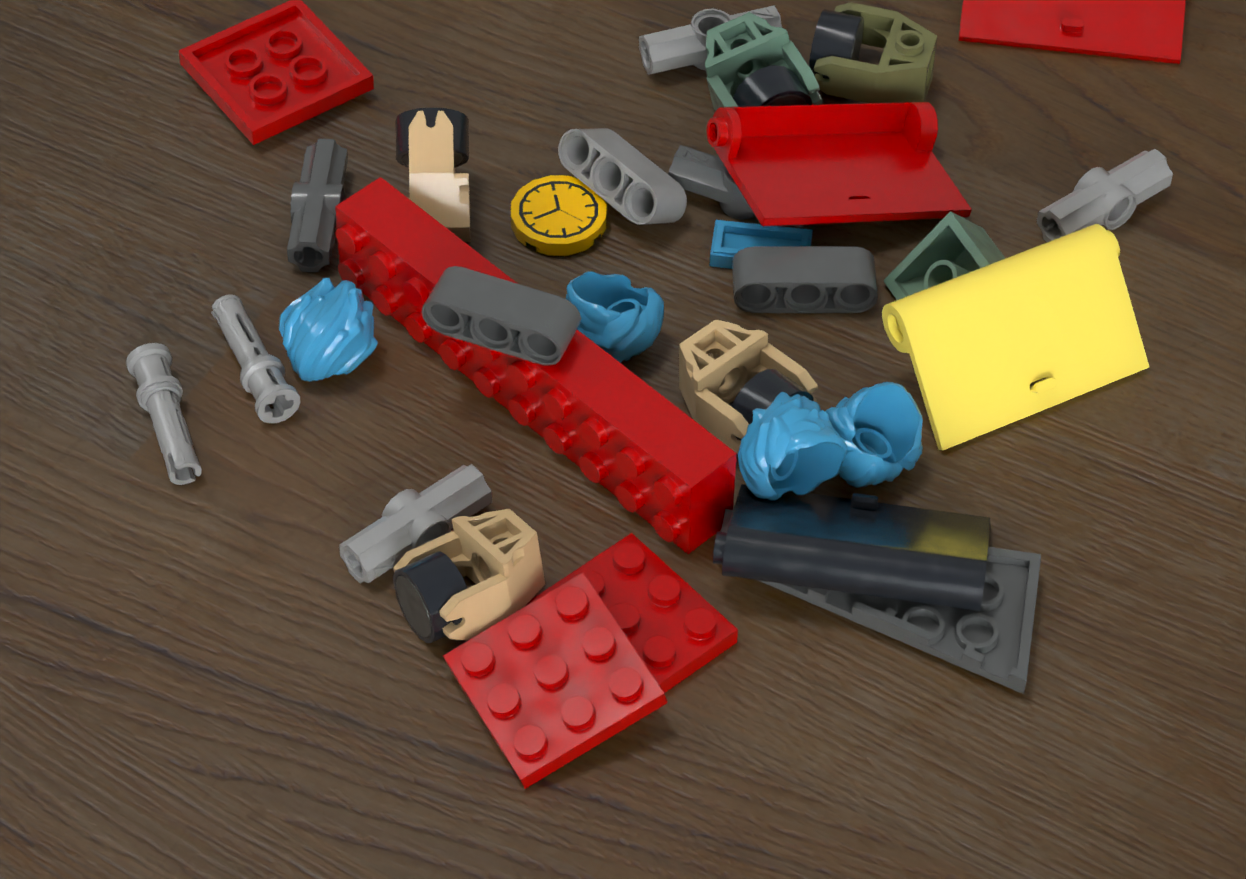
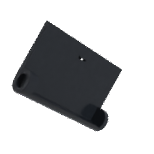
M741 484L727 533L717 531L713 563L722 565V576L980 611L987 567L990 518L879 503L877 496L858 493L852 494V499L812 493L796 495L793 491H788L776 500H768L756 497L746 484Z

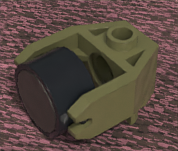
M850 2L836 6L835 11L824 9L821 12L812 42L809 67L820 86V90L827 95L865 103L925 102L933 78L937 35L897 11ZM861 44L884 48L879 65L858 61Z

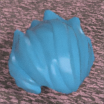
M586 271L579 277L571 280L567 285L565 299L575 305L581 315V322L577 330L620 363L623 360L628 361L633 356L641 354L652 346L660 333L664 319V301L653 288H633L631 280L625 275H602L593 271Z
M322 278L316 286L293 301L280 314L279 331L283 337V345L287 351L292 369L301 380L311 382L329 378L333 374L347 375L376 349L378 341L374 337V317L372 316L374 304L371 301H364L362 290L357 289L353 282L344 280L334 287L330 278Z
M883 382L869 388H862L850 398L844 397L836 407H831L825 411L829 415V421L832 423L833 430L840 434L841 439L847 444V454L841 465L839 475L849 485L860 488L871 484L877 485L885 480L891 482L899 476L904 468L908 471L913 469L922 454V415L911 394L898 383Z
M781 392L767 409L756 408L753 410V422L748 425L746 435L741 439L738 451L739 469L748 489L758 498L776 500L788 491H793L796 495H805L813 491L822 482L839 474L847 454V444L841 439L840 434L833 430L828 413L821 410L817 402L811 401L805 396L801 397L799 394L790 397L787 393Z

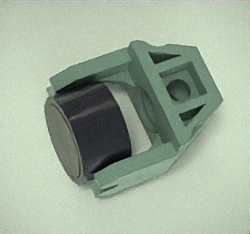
M748 12L707 30L705 69L715 111L720 107L819 105L823 103L818 93L820 86L811 68L794 43L789 40L786 29L771 26L767 23V20ZM736 43H744L743 45L732 49Z

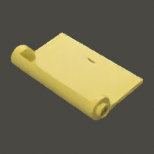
M1094 224L896 300L883 307L882 319L889 340L898 351L910 354L938 450H946L1149 368L1118 259L1120 256L1119 243L1111 231L1106 230L1099 224ZM1042 378H1046V379H1044V380H1042V381H1039V382L1035 383L1034 385L1030 386V384H1031L1032 382H1035V381L1040 380V379H1042Z

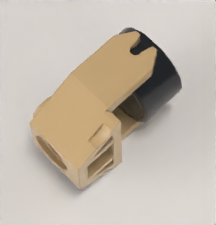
M417 108L399 114L395 120L396 160L399 164L409 168V199L461 240L471 242L469 173H455V168L467 163L469 159V119L466 114L447 108Z
M715 319L679 344V389L693 420L737 454L741 439L746 435L748 425L753 422V410L756 408L767 409L779 393L785 392L790 397L799 394L801 397L805 396L809 400L817 402V399L811 394L818 389L814 379L805 368L768 343V333L765 331L746 330L737 324Z
M511 509L485 512L473 517H455L452 519L454 531L406 552L393 567V583L400 608L412 630L425 643H433L445 636L449 639L469 640L525 607L545 585L537 532ZM468 576L476 585L467 588L463 577Z

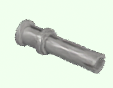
M236 295L220 297L212 305L213 311L211 313L219 324L242 368L240 372L241 385L246 392L254 396L256 400L255 411L262 421L266 423L285 421L298 410L301 403L300 395L293 386L287 384L284 378L285 368L282 362L277 357L268 354L257 330L243 307L241 299ZM269 404H272L274 409H271Z
M159 343L144 344L131 351L126 359L127 369L130 375L136 378L139 387L136 393L137 401L140 407L149 412L170 481L177 485L189 484L196 480L194 475H201L202 468L195 454L187 424L180 408L179 402L183 393L182 386L179 380L172 375L170 369L172 356L168 347Z

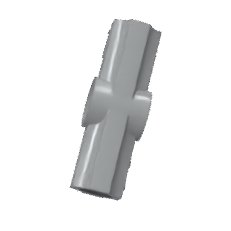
M775 5L730 16L722 10L704 9L693 16L690 25L639 36V50L643 66L648 75L693 64L695 67L706 71L707 30L748 12L767 20V23L771 26L782 27L780 14ZM736 43L732 49L739 47L744 43Z
M1153 149L1150 152L1143 151L1108 172L1102 167H1095L1089 170L1078 181L1073 192L1038 212L1037 224L1043 233V239L1049 242L1094 224L1104 225L1108 230L1119 228L1131 217L1139 203L1171 185L1173 173L1169 169L1167 158L1158 150Z
M471 464L468 467L462 465L420 493L414 489H406L399 492L386 505L382 518L339 545L340 557L345 562L349 573L360 584L364 581L370 583L393 568L406 552L451 532L453 518L459 516L471 517L492 503V491L488 487L483 474Z

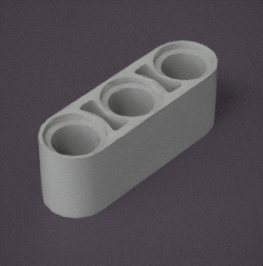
M608 128L570 129L561 137L558 155L562 165L629 221L637 225L674 223L685 213L687 197L683 187L614 131Z

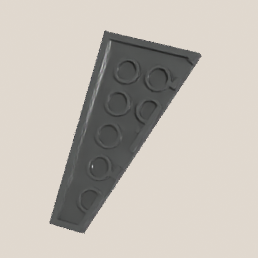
M725 509L721 532L727 533L733 510ZM988 547L980 611L758 580L1017 692L1025 693L1041 554Z

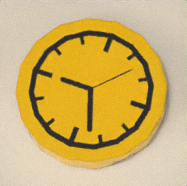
M563 175L542 177L532 180L520 188L511 201V228L518 241L525 246L526 242L536 246V252L548 256H569L587 250L594 245V239L600 234L602 237L606 230L607 203L578 178Z

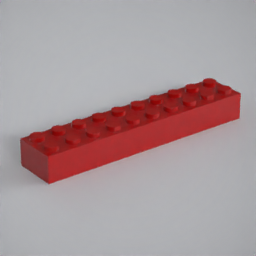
M381 177L335 206L337 224L335 234L338 241L339 274L343 281L353 282L357 289H361L362 293L373 301L376 308L382 314L392 316L407 329L414 340L428 345L440 355L449 368L453 370L458 369L475 383L477 389L484 396L494 398L509 410L512 417L519 424L529 426L544 438L551 450L557 454L565 455L580 467L587 479L593 483H600L610 491L627 511L636 512L651 524L663 540L673 542L685 553L690 554L716 534L717 531L722 529L725 509L733 510L737 458L735 451L579 330L575 332L561 360L554 365L534 363L435 331L425 322L421 311L442 273L448 267H464L513 283L517 282Z

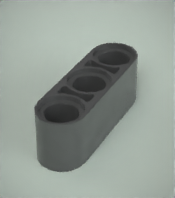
M754 246L738 251L732 260L734 302L739 309L746 312L860 313L871 309L878 299L874 256L870 251L861 247Z
M458 266L448 267L442 273L421 311L423 319L428 326L443 335L542 365H554L561 360L581 322V315L576 306L560 296Z

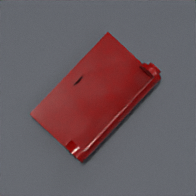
M963 0L958 41L1180 64L1186 0Z
M929 102L720 107L708 121L707 139L709 144L714 147L762 226L941 219L950 211L961 217H969L971 214V207L932 152L938 133V119L934 107Z

